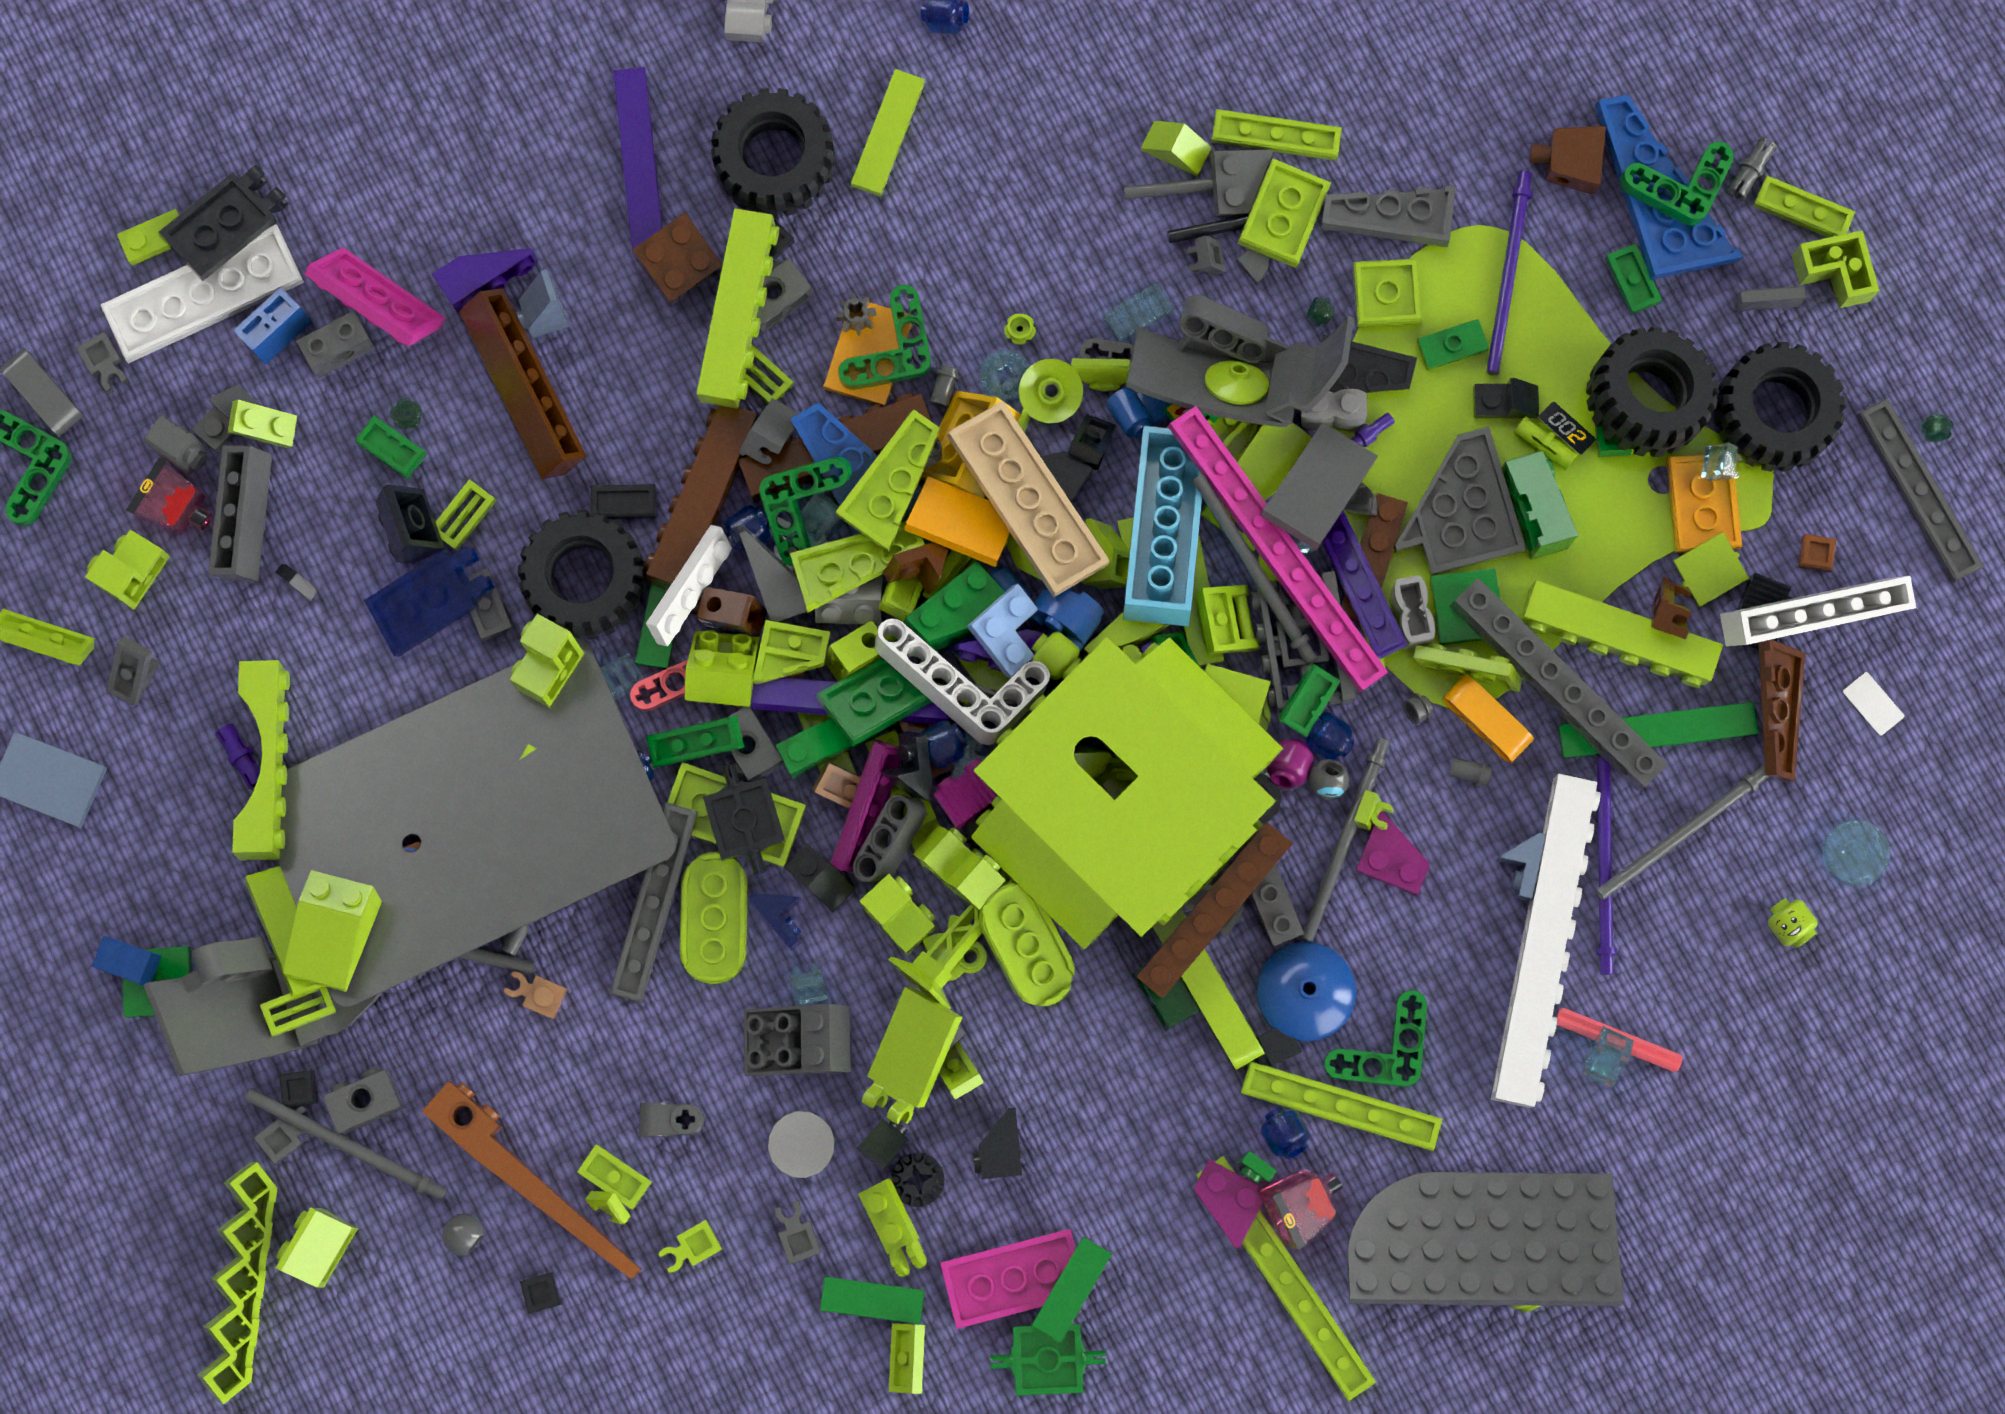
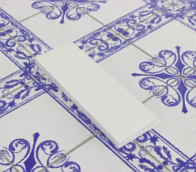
M275 224L265 230L204 281L186 265L100 305L125 360L131 363L266 301L280 287L287 291L303 284L304 281L279 227Z

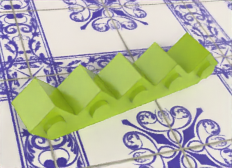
M252 1161L223 1182L243 1207L242 1211L217 1230L237 1257L210 1278L230 1303V1306L203 1327L224 1353L197 1374L198 1378L217 1402L222 1404L229 1401L251 1383L254 1349L257 1343L261 1298L263 1299L266 1277L265 1268L270 1248L274 1202H276L278 1189L258 1162Z

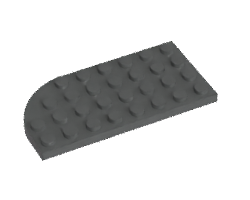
M1425 1172L1396 1181L1383 1189L1366 1205L1353 1227L1347 1250L1349 1304L1622 1306L1624 1301L1612 1174Z

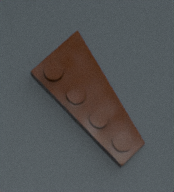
M1774 640L1761 641L1758 643L1765 775L1781 781H1795L1805 653Z

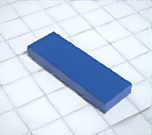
M103 936L91 967L144 986V984L152 982L161 955Z

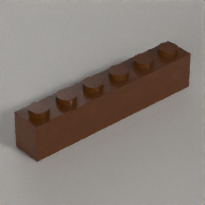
M504 288L480 291L459 313L541 479L566 475L587 456Z
M908 393L895 399L896 403L885 407L882 404L874 405L866 409L865 414L853 418L852 415H848L838 420L878 456L913 409L930 421L931 418L922 395L914 396L913 393ZM791 437L788 438L779 454L771 452L769 449L764 451L760 449L763 454L772 458L769 464L760 463L746 454L743 456L744 458L738 460L753 503L762 500L759 487L764 478L779 471L814 462L801 438L792 440ZM800 472L798 475L800 486L814 481L812 475L808 472ZM773 481V485L769 487L770 493L776 492L778 494L783 489L791 487L790 481L781 485H776Z
M719 405L717 409H711L706 421V426L709 427L705 438L699 437L693 454L696 456L693 466H687L682 476L681 484H684L680 496L675 494L671 501L669 513H672L670 520L668 524L663 523L659 529L656 539L659 542L655 554L650 553L646 560L644 571L647 572L646 575L650 584L668 590L710 525H716L740 468L738 460L744 458L743 455L739 454V451L750 429L757 421V413L741 407L736 409Z
M1265 822L1138 973L1137 978L1163 999L1293 843L1268 822Z

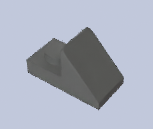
M238 384L211 397L209 401L213 405L212 409L192 429L195 434L217 453L235 436V434L227 433L232 402L242 400L260 405Z
M126 637L117 642L106 691L135 706L159 667L160 662L151 657L153 651Z

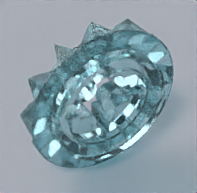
M1004 349L989 354L983 364H981L980 380L985 391L989 395L998 397L1001 400H1011L1019 397L1020 380L1025 371L1030 367L1026 357L1021 356L1015 350ZM1011 363V373L1015 377H1008L1001 386L1000 374L996 370H1004L1005 366Z

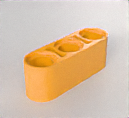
M1466 674L1442 698L1443 702L1452 712L1508 763L1512 764L1534 740L1531 733L1479 683Z

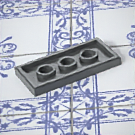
M1322 423L1260 516L1317 550L1378 456L1325 423Z

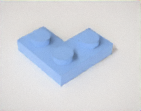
M1019 584L1010 587L967 625L1006 677H1012L1034 656L1015 630L1033 615L1038 608Z

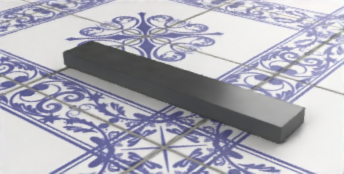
M1888 398L1857 414L1858 419L1952 583L1983 568L1981 560Z
M667 802L664 804L663 812L675 837L676 849L669 859L645 870L609 993L640 1003L643 1002L698 814V811Z

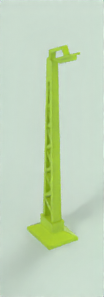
M1111 758L1107 762L1104 772L1093 779L1102 786L1109 777L1108 771L1113 766H1128L1120 758ZM1113 769L1117 780L1134 781L1138 777L1131 769ZM1003 869L999 874L1005 879L1003 884L1016 883L1013 879L1009 881L1011 877ZM970 905L927 953L922 951L913 963L895 957L888 959L909 983L913 982L928 997L948 1009H951L942 988L952 977L950 974L951 970L982 934L979 924V909ZM974 919V924L969 925L971 921ZM962 937L956 945V938ZM948 949V955L942 963L937 962L939 957Z

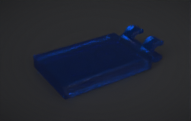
M466 546L452 556L449 551L442 550L364 600L393 656L400 657L478 608L479 606L474 598L486 594L495 588L490 576L484 577V575H479L470 582L463 568L471 566L480 560L474 548L469 550Z

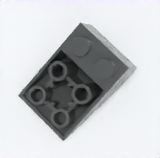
M817 1004L744 1010V1076L851 1073L850 1006Z

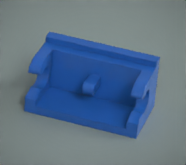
M280 287L233 331L266 365L313 321Z

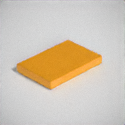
M869 302L867 308H875L877 314L874 317H869L873 323V328L865 327L861 330V336H858L856 331L852 329L845 333L842 328L823 387L824 390L875 405L882 404L885 407L893 383L850 390L841 384L838 375L840 364L848 358L899 349L891 309ZM859 311L857 314L850 313L852 319L855 316L862 317V311ZM912 323L906 324L901 330L905 338H908ZM882 360L877 363L875 369L878 374L887 376L893 372L894 365L891 361ZM870 363L865 364V371L858 372L855 367H850L849 373L844 374V376H850L851 381L857 380V375L867 372L868 379L873 378Z
M1733 452L1668 456L1666 465L1675 553H1686L1721 532H1724L1733 550L1741 549L1742 538Z
M929 476L904 529L907 532L996 567L1010 535L1009 529L989 500Z

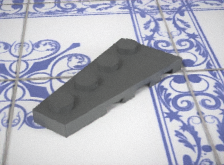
M1456 185L1445 186L1444 189L1429 190V187L1416 188L1415 191L1397 192L1396 189L1384 190L1383 194L1369 195L1367 192L1326 195L1321 229L1448 247Z

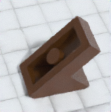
M932 542L895 554L883 574L889 583L901 579L908 581L917 576L925 591L931 594L942 575L948 548Z

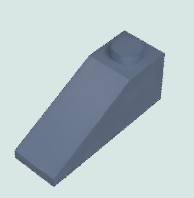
M548 270L540 271L519 299L522 311L516 312L523 329H528L532 338L569 327L560 297Z

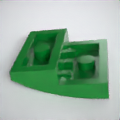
M1495 568L1430 577V587L1435 608L1434 619L1439 645L1483 640L1450 605L1477 578L1500 599Z

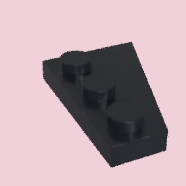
M1323 334L1321 343L1329 336ZM1351 341L1348 364L1329 391L1335 393L1343 389H1358L1365 393L1409 390L1417 357Z

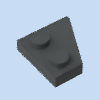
M1272 150L1213 151L1210 154L1215 217L1244 216L1250 213L1273 155Z

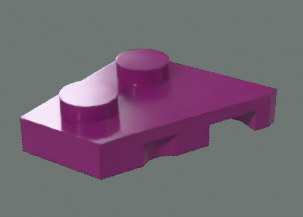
M1380 812L1378 820L1386 822L1388 827L1386 830H1381L1373 825L1356 872L1417 896L1430 864L1384 813Z
M1210 1159L1207 1161L1193 1188L1216 1223L1219 1224L1233 1247L1239 1249L1269 1191Z

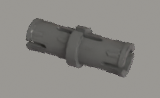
M1760 137L1757 140L1749 157L1742 160L1739 165V173L1727 188L1729 195L1734 197L1738 188L1741 187L1736 199L1741 201L1746 199L1756 179H1760L1765 172L1764 166L1777 149V145L1772 140L1764 151L1763 149L1768 138Z

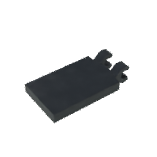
M257 165L251 167L241 178H238L232 172L158 232L160 237L202 281L277 222L272 213L281 211L289 204L285 199L286 195L278 187L271 190L263 199L256 193L255 190L260 189L268 182L264 177L265 173Z

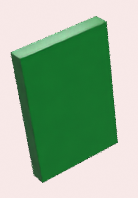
M883 658L817 693L818 702L852 746L859 744L932 702Z

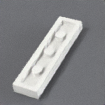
M710 525L646 622L657 644L669 646L674 636L680 631L691 610L695 608L704 589L712 582L721 564L727 559L732 547L722 527Z

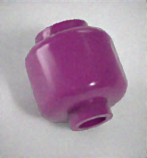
M1299 739L1279 741L1278 744L1283 750L1266 767L1270 779L1275 785L1284 789L1301 786L1306 782L1312 769L1314 756L1308 749L1307 744Z

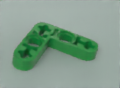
M1724 142L1711 143L1701 155L1687 186L1641 163H1633L1626 168L1620 177V186L1627 194L1689 226L1697 225L1708 214L1733 162V151ZM1718 153L1721 155L1720 162L1714 169L1710 168L1715 159L1714 154ZM1634 174L1639 176L1638 185L1632 182ZM1698 178H1708L1712 182V189H1702L1698 185ZM1653 182L1654 185L1648 192L1646 189L1648 188L1649 183ZM1657 188H1667L1672 194V200L1664 201L1660 199L1657 195ZM1680 197L1683 198L1678 207L1674 205ZM1691 204L1696 206L1695 214L1689 212Z
M899 285L892 290L890 295V305L899 349L844 360L840 364L838 375L841 384L845 388L857 390L916 379L925 376L929 372L931 357L919 296L912 286ZM901 294H906L908 299L913 298V300L909 301L910 315L904 316L902 304L896 303V301L900 300ZM913 323L919 327L920 332L916 338L907 339L902 335L901 330L906 324ZM917 346L919 359H925L919 369H915L913 364H908V362L912 361L911 347ZM879 361H891L894 365L893 372L887 376L878 374L875 367ZM866 363H870L873 378L868 379L867 372L858 374L855 381H851L850 376H844V374L849 373L850 367H855L856 371L860 372L866 370Z
M0 409V422L3 421L14 430L12 435H10L8 432L0 429V443L32 459L7 501L5 513L16 525L29 526L38 518L70 465L72 453L69 447L62 441ZM26 432H32L36 436L35 444L30 448H22L20 446V438ZM59 449V452L62 454L61 459L54 458L52 460L49 452L51 450L56 452ZM42 463L54 470L52 475L40 467ZM41 474L45 475L47 478L46 486L40 491L32 490L30 483L33 477ZM25 491H27L33 497L37 498L36 502H34L30 498L28 500V498L23 495ZM17 506H25L29 512L26 516L24 514L19 515L15 509Z
M833 456L779 471L767 476L761 482L759 487L760 496L780 558L786 565L793 566L790 553L788 552V549L792 547V541L790 537L785 540L783 535H789L797 531L798 535L792 538L794 546L801 547L802 550L811 547L796 499L838 488L847 483L852 475V466L844 457ZM833 464L836 468H842L843 474L839 476V480L836 475L828 476L822 480L821 473L832 469ZM800 472H808L812 475L814 479L812 488L805 489L799 485L798 475ZM773 481L776 485L785 484L790 481L791 487L783 489L778 493V496L776 492L770 493L769 491ZM786 511L792 515L794 522L791 528H784L778 523L777 517L779 512Z
M1408 990L1397 998L1391 1054L1335 1049L1324 1058L1323 1067L1326 1074L1336 1080L1409 1087L1415 1084L1420 1078L1427 1013V1001L1424 995L1415 990ZM1410 996L1414 997L1415 1003L1420 1004V1009L1414 1010L1412 1021L1419 1020V1026L1412 1023L1400 1024V1018L1408 1019V1009L1402 1007V1003L1407 1002ZM1404 1029L1413 1030L1417 1035V1043L1412 1048L1403 1047L1399 1042V1035ZM1397 1051L1404 1054L1416 1053V1059L1410 1057L1408 1060V1068L1414 1070V1075L1408 1076L1407 1081L1402 1080L1401 1074H1396V1069L1401 1068L1404 1062V1057H1397ZM1337 1055H1341L1343 1062L1353 1063V1056H1358L1359 1060L1356 1066L1358 1076L1351 1075L1353 1072L1352 1068H1343L1340 1074L1335 1073L1336 1069L1330 1066V1061L1335 1060ZM1373 1058L1380 1063L1381 1072L1377 1077H1368L1363 1072V1063L1367 1059Z

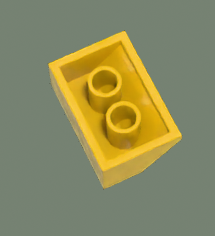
M955 391L939 426L938 440L942 445V458L939 462L925 469L920 479L926 481L929 476L984 498L985 493L948 439L947 434L950 430L1002 402V400L993 396ZM1006 404L1018 422L1021 414Z

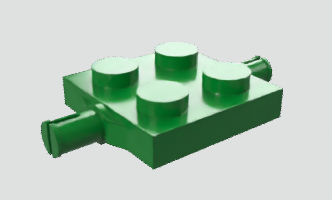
M1071 1324L1061 1343L1033 1326H1013L1014 1344L1011 1354L990 1355L991 1361H1004L1001 1363H991V1369L1011 1368L1015 1377L1016 1396L1084 1393L1083 1373L1086 1365H1106V1358H1092L1106 1356L1105 1350L1085 1351L1081 1342L1080 1324Z

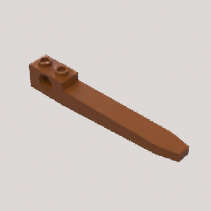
M448 1081L421 1112L473 1158L630 1279H634L642 1268L494 1137L503 1127L497 1121L500 1115L486 1103L482 1107L472 1099L475 1093L463 1082L460 1081L456 1085ZM469 1107L473 1118L468 1125L461 1126L457 1121V1114L460 1109Z

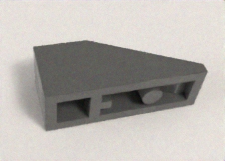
M744 525L738 526L739 534L770 621L779 622L807 612L796 574Z

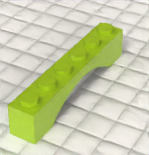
M279 660L239 661L238 694L249 706L256 719L262 745L260 774L254 792L243 810L233 820L232 853L240 861L280 859V849L285 847V832L283 829H280L281 817L286 815V801L284 797H281L282 785L287 783V769L285 765H282L283 753L288 751L287 734H283L284 722H288L289 706L287 702H284L285 690L290 688L289 671H285Z

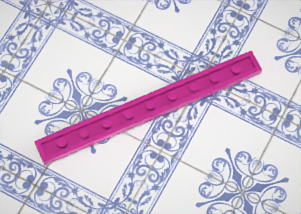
M1197 406L1172 421L1167 426L1200 473L1204 474L1218 498L1358 692H1362L1387 674L1388 671L1290 535L1260 516L1267 503Z

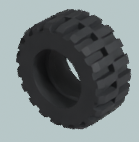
M769 88L759 89V95L752 96L751 92L742 95L743 102L737 104L733 101L727 106L728 115H720L716 122L718 130L712 133V160L723 191L727 196H732L734 203L740 208L748 206L749 211L760 213L761 210L767 211V214H771L773 217H778V212L786 211L787 216L796 214L795 208L800 205L804 209L813 204L812 198L814 196L820 198L825 192L824 184L830 183L833 176L832 166L835 165L832 133H830L826 117L820 115V109L813 102L807 104L805 96L796 92L791 97L789 96L788 89L778 88L777 93H770ZM768 130H783L793 134L801 141L803 156L800 162L785 174L778 176L760 175L749 169L744 162L743 152L750 140Z
M1641 327L1633 329L1630 334L1624 333L1614 343L1610 344L1590 373V380L1587 382L1586 393L1590 397L1586 402L1588 410L1595 413L1592 420L1596 427L1601 426L1605 430L1602 435L1609 441L1613 438L1618 442L1617 447L1624 451L1630 448L1634 450V455L1645 456L1647 452H1650L1652 457L1663 456L1666 452L1669 454L1675 453L1683 446H1687L1710 420L1712 412L1716 409L1718 400L1715 396L1719 392L1717 380H1712L1716 375L1712 364L1708 365L1705 360L1708 356L1702 349L1698 351L1693 346L1695 342L1688 337L1685 340L1678 337L1679 332L1671 329L1667 333L1662 332L1661 327H1650L1646 332L1645 328ZM1632 372H1647L1662 379L1674 395L1676 411L1657 412L1642 405L1630 390L1628 374Z
M1778 342L1772 348V345L1767 343L1759 346L1756 351L1750 350L1735 363L1718 387L1719 394L1716 396L1718 400L1716 409H1718V412L1714 416L1715 425L1723 427L1719 436L1723 443L1729 441L1733 447L1729 451L1733 452V455L1737 457L1739 453L1746 457L1744 463L1751 467L1756 463L1762 464L1761 469L1764 471L1772 472L1776 467H1779L1781 472L1791 471L1795 466L1801 468L1807 465L1834 441L1838 435V430L1844 423L1845 415L1841 412L1847 407L1846 397L1840 396L1844 386L1841 379L1835 381L1833 374L1836 370L1831 364L1825 366L1820 361L1823 356L1815 351L1811 355L1806 352L1807 347L1797 344L1794 348H1789L1788 342ZM1766 382H1777L1792 388L1801 397L1806 408L1807 417L1804 427L1797 432L1786 433L1776 431L1764 424L1757 416L1753 406L1752 397L1754 389L1759 384Z
M577 510V515H570L567 511L558 514L560 519L551 522L550 518L541 523L544 528L539 533L533 531L528 537L531 543L528 547L523 546L520 554L523 560L522 564L518 565V576L521 580L519 587L527 605L535 616L537 614L570 631L573 637L576 638L586 636L587 640L597 639V634L605 632L606 635L615 632V626L620 623L624 626L631 620L629 614L632 611L637 612L641 605L640 596L644 595L646 590V583L644 581L645 576H647L646 571H644L645 564L635 540L623 528L622 524L615 519L609 520L605 514L596 512L595 515H590L587 510ZM589 547L602 551L609 558L613 568V577L606 591L598 598L586 603H571L559 596L552 581L553 572L559 560L570 551L578 548Z

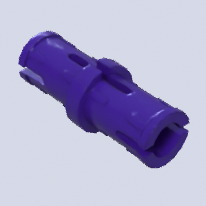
M233 723L227 724L215 733V736L226 750L230 765L236 767L248 789H253L260 774V767L253 757L254 751L250 746L247 747Z

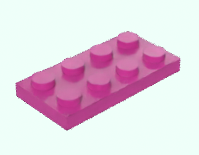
M344 247L309 264L304 274L314 281L316 286L327 290L340 299L342 304L353 308L366 317L368 322L379 326L392 335L397 342L408 347L440 329L444 323L445 317Z
M1071 1229L941 1262L940 1265L956 1328L959 1329L1042 1307L1076 1249Z

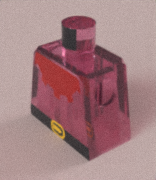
M158 458L126 509L138 520L181 535L189 524L200 530H205L213 516L212 513L200 507L205 500V495L160 458Z
M1303 1169L1269 1183L1257 1191L1283 1244L1300 1250L1336 1217V1210L1330 1197L1342 1190L1343 1187L1339 1178L1332 1172L1321 1179L1317 1174Z

